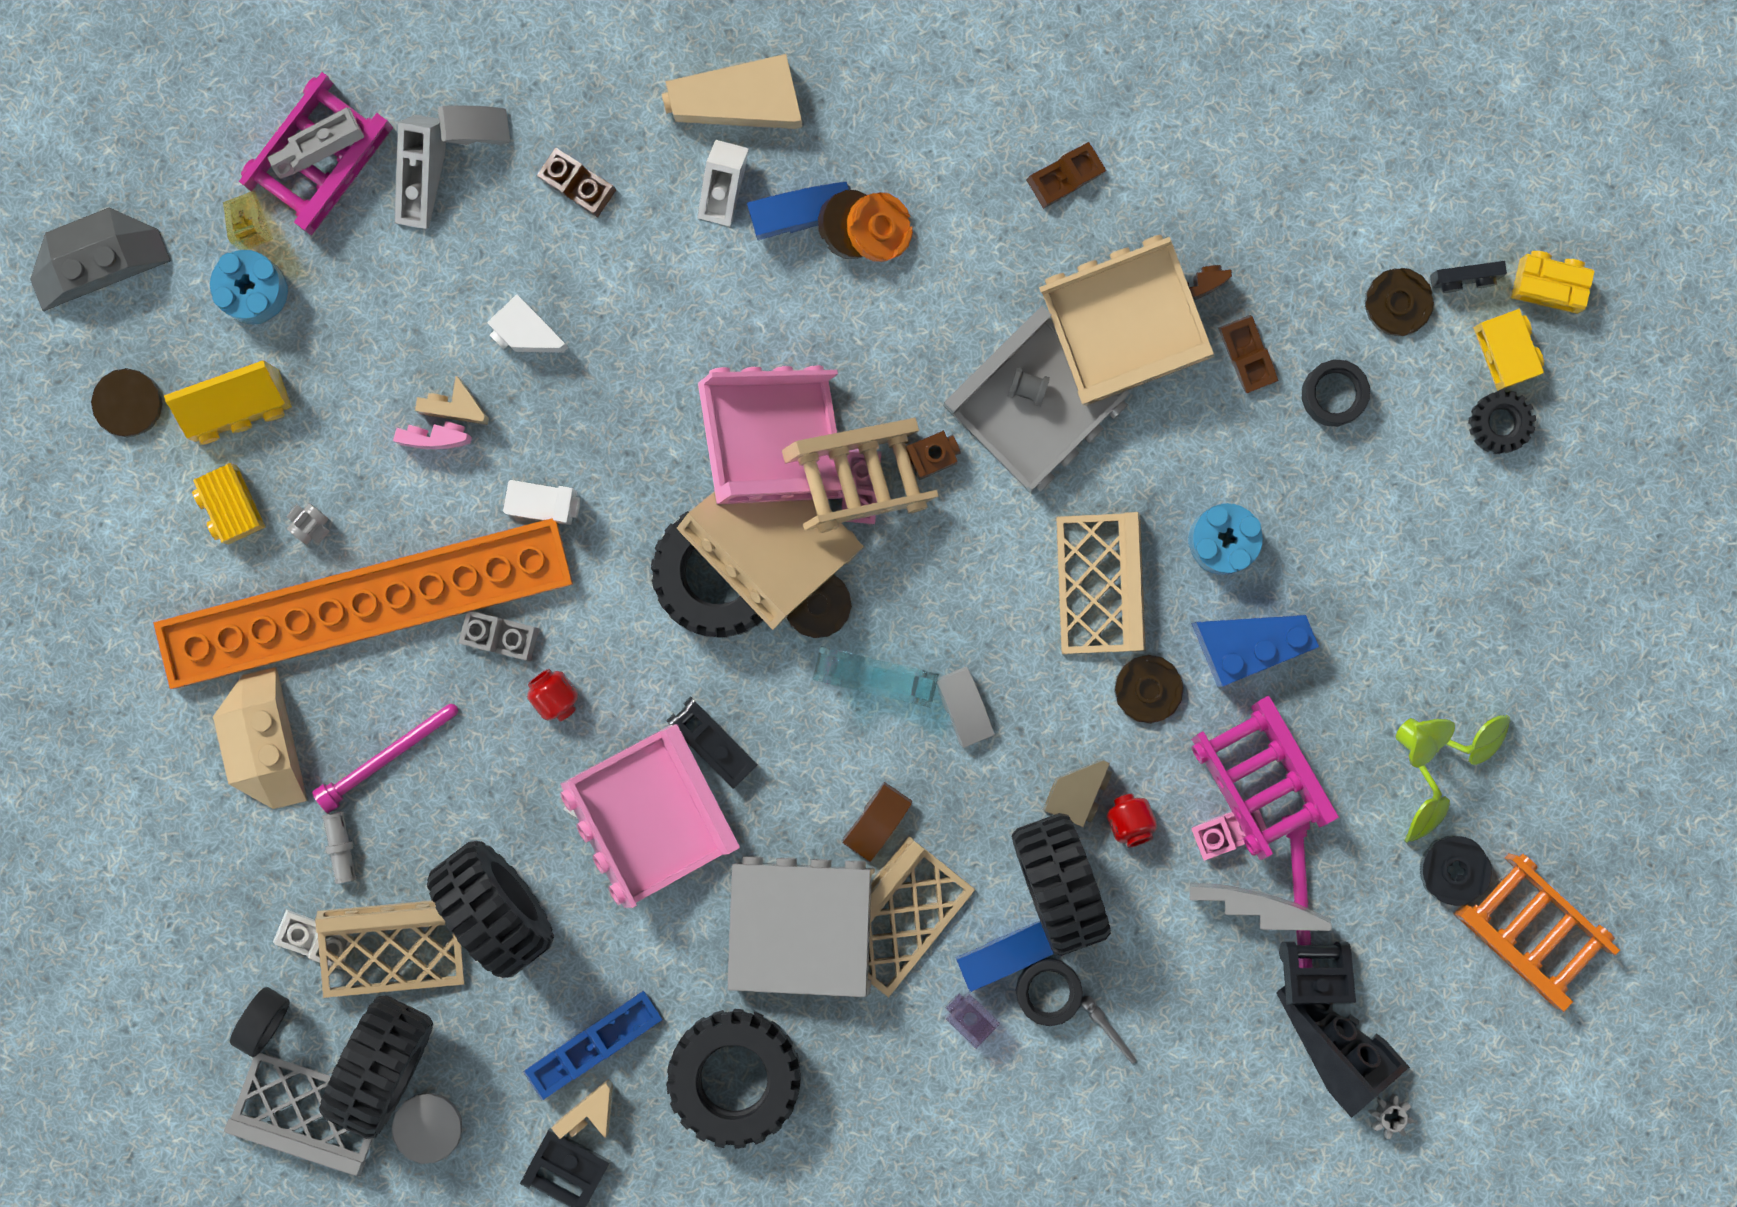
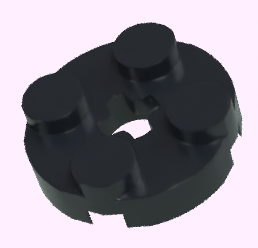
M1446 836L1433 841L1424 852L1420 862V877L1425 890L1436 900L1449 905L1461 906L1471 903L1470 901L1475 900L1487 890L1492 877V866L1484 850L1474 840L1462 836ZM1458 860L1459 867L1464 868V874L1457 875L1456 880H1452L1451 874L1447 872V868L1452 866L1454 861Z

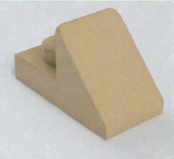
M458 376L455 377L451 402H448V396L428 393L427 399L417 397L415 411L421 415L488 425V416Z
M607 1079L560 1118L551 1128L560 1139L567 1133L571 1137L575 1136L588 1124L585 1120L588 1117L603 1137L606 1138L609 1133L613 1083Z

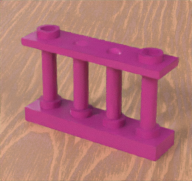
M323 72L317 78L313 77L308 81L303 90L304 96L256 159H251L245 164L241 171L242 177L239 180L251 192L257 184L261 185L295 210L297 218L294 223L310 236L317 230L393 129L389 121L377 112L372 119L370 117L366 119L330 93L329 89L334 83ZM319 102L335 113L346 107L350 108L361 128L364 138L334 153L338 157L337 161L339 163L331 173H324L314 165L299 171L317 184L316 188L318 190L311 200L307 199L304 201L266 173L271 167L268 157L284 149L289 143L288 138L295 135L299 129L303 131L315 124L308 117Z
M1270 696L1252 705L1253 713L1251 718L1211 740H1208L1204 731L1191 739L1194 743L1191 747L1194 756L1200 764H1206L1246 835L1243 840L1248 851L1253 856L1257 855L1259 860H1263L1273 854L1268 844L1311 821L1312 823L1316 822L1320 828L1339 818ZM1257 730L1260 732L1264 731L1270 741L1268 749L1226 771L1216 752ZM1275 760L1277 762L1281 761L1288 772L1285 775L1286 779L1243 802L1233 783ZM1291 791L1299 792L1305 802L1303 809L1261 832L1251 813Z

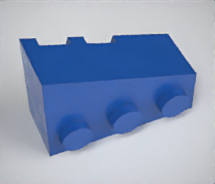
M1306 615L1191 623L1217 687H1223L1319 647Z

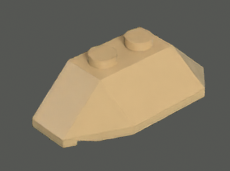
M277 667L242 675L213 716L228 784L272 809L308 801Z

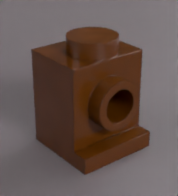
M944 430L906 446L919 480L956 465L958 462L956 455L961 454L955 437L953 435L947 437ZM931 447L940 448L942 452L941 457L938 459L931 458L928 453Z

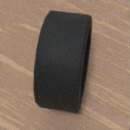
M1333 359L1321 363L1307 375L1302 385L1301 399L1305 411L1314 421L1325 426L1339 427L1352 422L1365 411L1370 400V385L1367 376L1357 365L1347 360ZM1339 373L1347 376L1353 382L1356 395L1352 406L1348 410L1341 413H1330L1319 405L1316 398V387L1325 375Z
M1044 958L1024 968L1018 977L1015 989L1017 1002L1026 1017L1036 1024L1049 1027L1063 1024L1071 1019L1080 1008L1083 996L1081 981L1075 971L1063 961L1053 958ZM1047 971L1056 972L1063 976L1068 983L1070 991L1068 1001L1064 1007L1049 1013L1034 1007L1028 993L1030 983L1034 977Z
M269 987L262 988L238 1020L231 1034L230 1044L252 1058L257 1056L268 1044L281 1024L290 1005L289 999Z

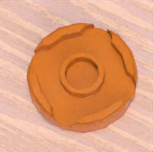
M872 193L860 198L851 207L847 218V233L853 247L861 256L871 261L885 262L900 256L909 247L913 229L912 226L910 227L908 209L898 198L889 193Z

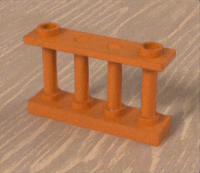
M1508 853L1505 859L1514 867L1479 906L1475 904L1472 908L1468 905H1461L1454 915L1554 1008L1564 1012L1573 1003L1565 994L1569 990L1567 988L1569 983L1601 948L1613 955H1616L1620 949L1612 943L1615 937L1601 925L1597 927L1592 925L1535 872L1538 866L1524 854L1518 856ZM1525 877L1539 890L1538 894L1505 930L1501 928L1499 931H1496L1488 923L1492 919L1490 917L1491 913ZM1551 901L1565 916L1531 953L1526 952L1522 955L1514 947L1517 943L1515 939ZM1577 925L1591 939L1556 977L1551 976L1548 979L1540 971L1543 967L1541 962L1570 930Z

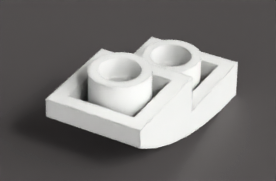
M286 909L274 938V944L304 954L308 959L320 963L315 920ZM341 935L326 936L327 948L338 957L350 944ZM328 957V966H331L334 961Z

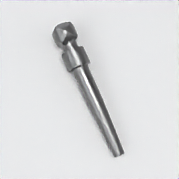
M1084 996L1081 1001L1082 1008L1090 1012L1088 1015L1093 1022L1100 1025L1132 1064L1137 1061L1107 1021L1105 1018L1106 1014L1099 1006H1095V1001L1091 996Z

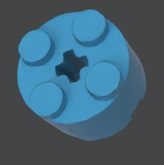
M238 250L222 255L214 267L210 278V291L214 303L223 312L245 324H262L283 309L287 300L288 285L282 271L275 263L256 251ZM251 282L255 284L254 289H248L247 292L244 291L245 285H250Z
M1230 503L1213 506L1199 515L1193 522L1188 536L1189 548L1195 561L1204 570L1218 575L1232 574L1251 565L1259 555L1263 542L1260 521L1246 508ZM1227 531L1229 533L1228 538L1233 540V543L1226 545L1224 548L1222 547L1223 541L1218 539V535Z

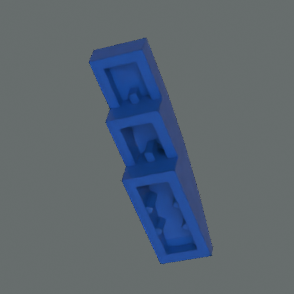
M642 991L529 1066L523 1073L540 1099L544 1100L602 1060L607 1059L663 1019L646 993Z

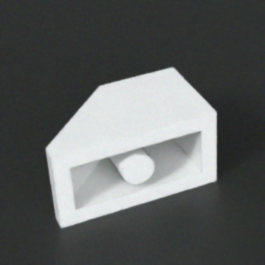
M715 140L706 161L698 219L731 226L745 173L749 148Z
M517 294L487 322L494 329L490 336L503 350L508 345L515 352L564 353L568 349V346Z

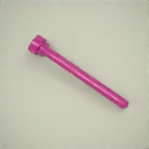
M452 703L446 705L336 784L332 782L328 785L322 784L312 791L315 800L329 814L340 806L339 802L344 799L343 795L455 717L458 713V707Z
M1291 815L1282 816L1281 819L1284 820ZM1310 822L1286 834V837L1290 838L1294 902L1308 909L1304 837H1307V830H1310ZM1296 930L1297 945H1311L1310 930ZM1298 959L1299 968H1313L1312 959Z

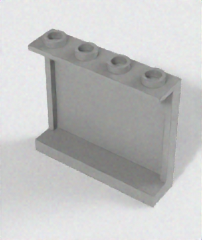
M1043 306L1019 327L943 404L1029 493L1035 487L1041 492L1055 478L1051 471L1060 463L1066 467L1079 454L1075 448L1084 439L1090 443L1104 429L1100 423L1108 415L1115 419L1128 406L1124 399L1130 394L1125 390L1122 393L1088 406L1082 405L1077 392L1078 388L1053 321L1050 319L1052 315ZM1017 367L1022 368L1024 373L1042 379L1045 376L1050 377L1041 407L1036 406L1035 401L1017 395L1013 398L1008 396Z
M742 856V862L732 864L727 990L867 997L871 994V980L868 979L871 879L872 874L875 873V868H866V861H845V867L831 866L832 860L811 859L810 865H797V858H776V864L763 863V857Z

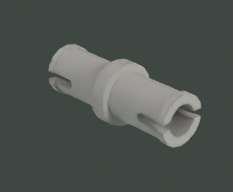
M344 811L322 815L328 846H325L326 854H330L335 884L357 879L351 849L354 848L353 841H349Z

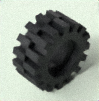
M1499 390L1481 398L1477 405L1472 408V416L1469 417L1468 422L1472 427L1469 429L1470 434H1474L1476 438L1474 442L1477 445L1481 444L1483 450L1487 452L1493 451V454H1506L1528 443L1531 439L1529 437L1530 434L1534 433L1536 428L1532 426L1533 422L1536 421V415H1531L1530 410L1534 409L1531 404L1527 405L1524 402L1527 398L1523 395L1516 396L1517 392H1505V390ZM1503 409L1513 416L1514 428L1508 435H1498L1491 429L1489 420L1495 410Z

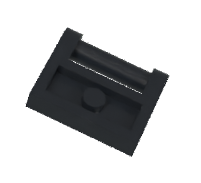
M1292 941L1281 942L1279 956L1283 962L1287 1005L1356 1003L1352 952L1348 942L1336 941L1334 945H1296ZM1298 959H1334L1337 962V968H1299Z
M549 1128L520 1184L528 1189L532 1186L569 1207H586L611 1160L566 1136L560 1139ZM542 1166L584 1189L583 1192L578 1196L537 1174L540 1167Z

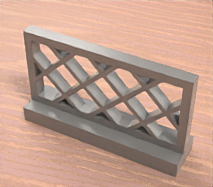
M259 1053L253 1058L232 1117L228 1119L224 1129L225 1133L354 1176L362 1175L366 1163L365 1159L373 1138H364L359 1153L346 1149L340 1135L348 1132V1130L342 1129L338 1131L336 1125L330 1121L328 1123L333 1134L322 1140L313 1138L307 1124L323 1116L319 1113L305 1120L297 1102L315 1093L320 1103L322 1099L320 1090L326 1088L331 1076L263 1053ZM261 1061L273 1064L280 1077L263 1087L257 1077ZM281 1067L293 1072L284 1075ZM300 1073L308 1077L313 1089L295 1098L287 1080ZM314 1078L326 1083L317 1087ZM255 1083L257 1090L250 1093L252 1085ZM282 1083L290 1101L272 1109L264 1091ZM260 1094L267 1112L256 1118L243 1115L242 1112L247 1100ZM293 1105L300 1123L289 1129L280 1127L274 1113ZM270 1116L273 1124L261 1120ZM303 1127L306 1135L294 1131ZM336 1138L339 1146L327 1142Z

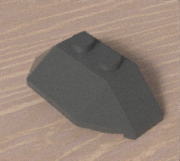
M109 207L45 232L30 281L42 311H46L168 263L171 260L159 229Z

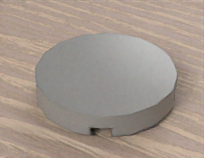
M433 1093L417 1094L406 1100L397 1110L392 1123L393 1140L398 1150L409 1160L421 1164L436 1163L448 1157L459 1144L462 1133V1117L456 1105L445 1096Z

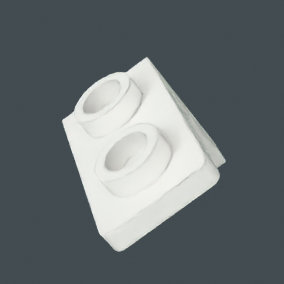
M510 480L508 482L503 512L508 515L537 520L553 518L557 523L571 525L572 518L578 517L580 498L576 497L577 491L573 488L563 486L555 488Z

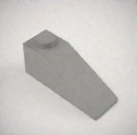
M414 114L398 122L395 196L396 224L424 229L430 226L446 150V142H442L439 118Z

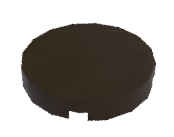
M844 190L831 196L822 205L818 216V231L821 238L825 239V242L829 245L827 248L833 254L843 259L863 257L853 247L847 233V218L851 207L860 198L867 196L858 190Z
M1408 268L1390 269L1382 272L1371 282L1365 293L1364 307L1368 319L1378 330L1390 336L1403 337L1417 332L1428 322L1434 307L1433 292L1430 284L1421 274Z
M128 368L113 370L102 377L95 386L91 399L93 415L99 425L113 435L126 438L135 437L152 429L160 418L163 405L162 397L154 380L143 372Z
M833 575L786 618L791 627L801 635L811 638L829 637L840 631L848 621L852 607L850 593L844 582L836 575Z
M1153 655L1136 657L1123 665L1116 676L1114 687L1117 704L1124 714L1137 722L1149 724L1163 721L1174 714L1182 702L1184 690L1182 679L1175 666L1166 659Z

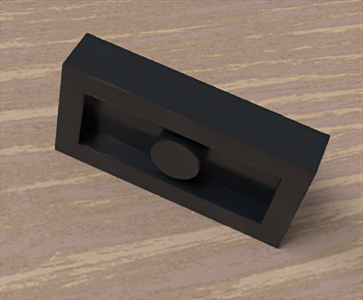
M1505 261L1436 270L1430 275L1432 289L1442 288L1443 293H1451L1463 290V284L1476 283V288L1497 285V280L1507 274Z

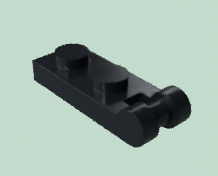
M690 696L683 703L685 707L677 715L673 713L666 721L670 726L677 724L685 741L734 789L758 764ZM695 716L701 724L692 732L686 724Z

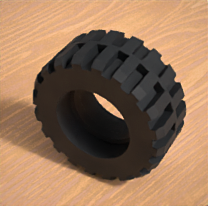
M687 511L680 515V519L674 524L670 523L664 530V536L661 540L658 539L655 546V556L651 561V570L653 571V579L651 581L658 601L671 619L698 635L728 638L729 636L746 633L764 620L741 596L729 603L711 604L699 599L688 585L686 566L690 555L696 548L677 529L678 525L689 513Z
M1058 813L1016 828L1011 836L1033 904L1053 953L1063 956L1105 941L1111 934L1108 916L1085 850L1069 815Z
M469 841L431 870L427 879V889L430 891V898L435 903L438 914L442 916L450 932L452 931L460 945L469 952V955L475 961H478L485 970L491 971L494 976L501 978L513 977L551 947L554 939L551 923L547 920L548 917L545 911L539 905L538 899L529 890L525 881L519 877L517 871L506 862L505 858L497 854L491 846L486 845L482 841Z
M387 995L376 997L367 1008L366 1013L361 1017L334 1067L320 1102L319 1111L323 1118L365 1139L376 1138L396 1109L421 1060L434 1025L430 1016Z
M733 1009L730 1012L721 1010L695 1022L681 1037L668 1064L667 1094H670V1105L674 1114L678 1113L682 1126L686 1130L689 1128L696 1133L695 1137L703 1142L706 1139L715 1142V1147L725 1148V1145H734L735 1149L745 1148L746 1144L754 1142L757 1145L765 1141L766 1137L771 1133L773 1135L782 1128L785 1120L791 1116L795 1103L798 1100L801 1084L800 1060L788 1034L785 1035L780 1030V1026L773 1020L770 1022L763 1018L764 1015L757 1012L753 1014L744 1012V1009ZM733 1045L742 1046L755 1052L764 1063L767 1072V1086L762 1097L751 1107L738 1111L726 1110L715 1105L707 1097L701 1078L703 1066L709 1056L720 1048Z

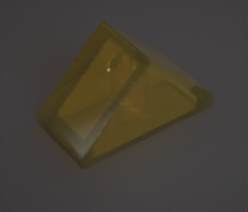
M255 190L223 202L227 238L237 249L248 250L274 240Z

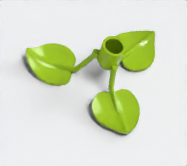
M1499 715L1487 721L1476 733L1472 744L1468 746L1450 740L1455 731V723L1449 719H1433L1418 722L1414 718H1410L1399 727L1395 736L1396 740L1410 750V764L1420 769L1433 791V797L1427 799L1416 812L1404 839L1406 843L1418 840L1432 832L1443 821L1450 807V799L1446 796L1442 797V792L1425 765L1445 745L1470 754L1468 762L1472 765L1485 762L1496 753L1506 737L1510 723L1508 715Z

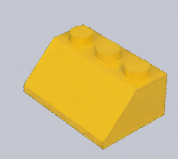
M264 360L164 395L168 407L186 438L194 442L199 441L200 445L219 440V434L228 430H232V433L246 431L252 428L251 422L264 418L265 422L285 416L284 410L292 408L279 369Z

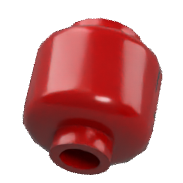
M547 669L529 682L528 687L530 689L527 693V699L544 720L549 721L557 718L559 721H563L575 712L574 704L578 699L579 693L563 672H552L550 669Z
M1132 793L1116 798L1114 800L1115 806L1107 813V819L1116 841L1126 844L1128 848L1152 840V834L1156 831L1158 824L1149 801L1145 798H1135Z

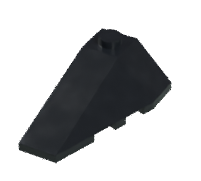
M1285 986L1276 992L1327 1091L1351 1118L1410 1068L1380 1035L1376 1033L1371 1039L1357 1029L1359 1020L1350 1014L1347 1018L1340 1016L1333 1011V1004L1287 1005Z

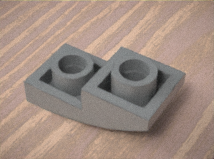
M465 105L438 107L442 142L469 145L475 142L503 145L510 142L507 112L504 108Z
M469 611L466 612L459 644L531 661L539 628Z
M967 667L935 679L944 709L950 715L958 742L963 748L995 735L983 701Z

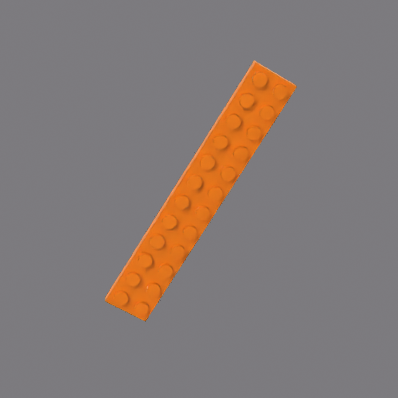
M551 518L156 621L153 624L169 688L177 689L574 584L558 523Z

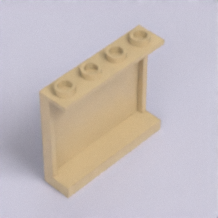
M1162 235L1148 238L1142 242L1144 247L1131 252L1129 247L1117 250L1110 254L1111 260L1100 264L1097 263V260L1089 261L1078 266L1077 273L1065 277L1064 273L1053 275L1045 279L1046 285L1039 287L1049 313L1052 315L1051 318L1078 388L1077 392L1082 405L1088 406L1122 393L1125 390H1130L1215 357L1170 236L1164 239Z
M714 491L693 508L677 527L680 533L772 630L782 623L795 608L846 563L848 564L864 547L857 540L855 534L842 523H838L839 528L824 533H819L818 528L804 531L803 523L817 516L813 500L717 504Z

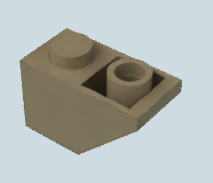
M1099 760L1055 778L1042 810L1053 815L1058 813L1069 815L1072 822L1081 827L1084 826L1086 821L1091 823L1099 806L1098 803L1094 802L1099 789L1105 791L1112 775V771L1107 770L1110 763Z

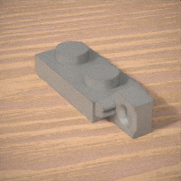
M346 107L288 138L289 144L281 151L269 156L268 160L276 175L282 179L302 171V169L364 138V135L351 109Z

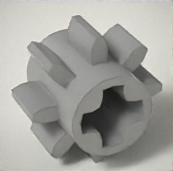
M308 503L304 509L296 504L286 516L292 521L287 530L305 545H308L312 539L320 543L330 532L324 527L329 518L311 503Z
M1391 1094L1389 1101H1384L1377 1097L1376 1100L1379 1105L1376 1110H1368V1113L1376 1117L1377 1120L1371 1127L1375 1131L1384 1127V1136L1387 1139H1391L1393 1132H1399L1401 1135L1406 1136L1404 1128L1407 1123H1414V1120L1407 1116L1406 1113L1411 1108V1105L1403 1102L1398 1106L1399 1100L1395 1094ZM1393 1111L1398 1114L1397 1119H1391L1390 1123L1384 1119L1386 1114H1392Z

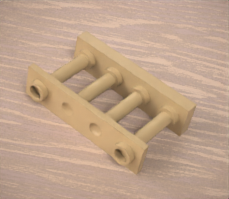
M916 417L798 440L781 450L785 464L798 461L799 465L804 467L816 508L817 516L803 523L804 531L818 528L819 533H824L839 528L838 523L906 508L908 514L919 512L928 508L927 502L939 497L937 490L920 493L906 448V443L909 442L907 437L919 431ZM888 443L889 448H893L906 497L892 500L890 498L877 453L880 444ZM858 449L859 454L864 455L877 503L861 506L847 458L850 450ZM829 455V459L834 460L848 509L831 512L817 464L820 460L819 457Z

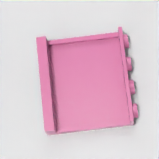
M815 365L806 367L803 370H793L791 366H782L772 371H762L761 367H748L741 370V372H730V368L721 367L710 370L709 375L698 382L717 504L813 500L804 467L800 466L798 461L785 464L781 450L798 440L837 433L829 380L838 375L837 369L824 370L823 366ZM829 455L819 457L820 460L817 464L827 499L843 498L844 494L834 460H830Z
M677 724L667 726L560 783L563 789L560 796L564 805L569 811L574 810L579 820V823L576 824L577 830L586 843H591L596 853L592 856L593 861L600 873H606L612 884L608 887L609 892L616 904H622L623 908L637 906L636 903L717 857L730 854L740 848Z

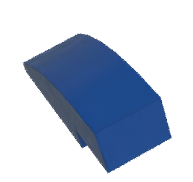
M847 182L804 188L748 202L747 207L757 241L787 232L794 233L818 226V216L822 205L831 196L844 190H849Z
M1037 921L955 958L969 992H972L1024 969L1054 953L1046 938L1041 922Z

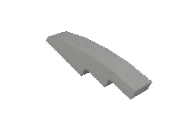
M1190 883V900L1225 901V915H1260V929L1332 931L1330 918L1298 903L1261 891L1230 885Z

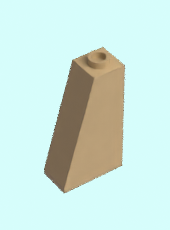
M786 54L665 81L668 92L661 93L666 114L673 112L675 122L787 129L802 128L801 115Z

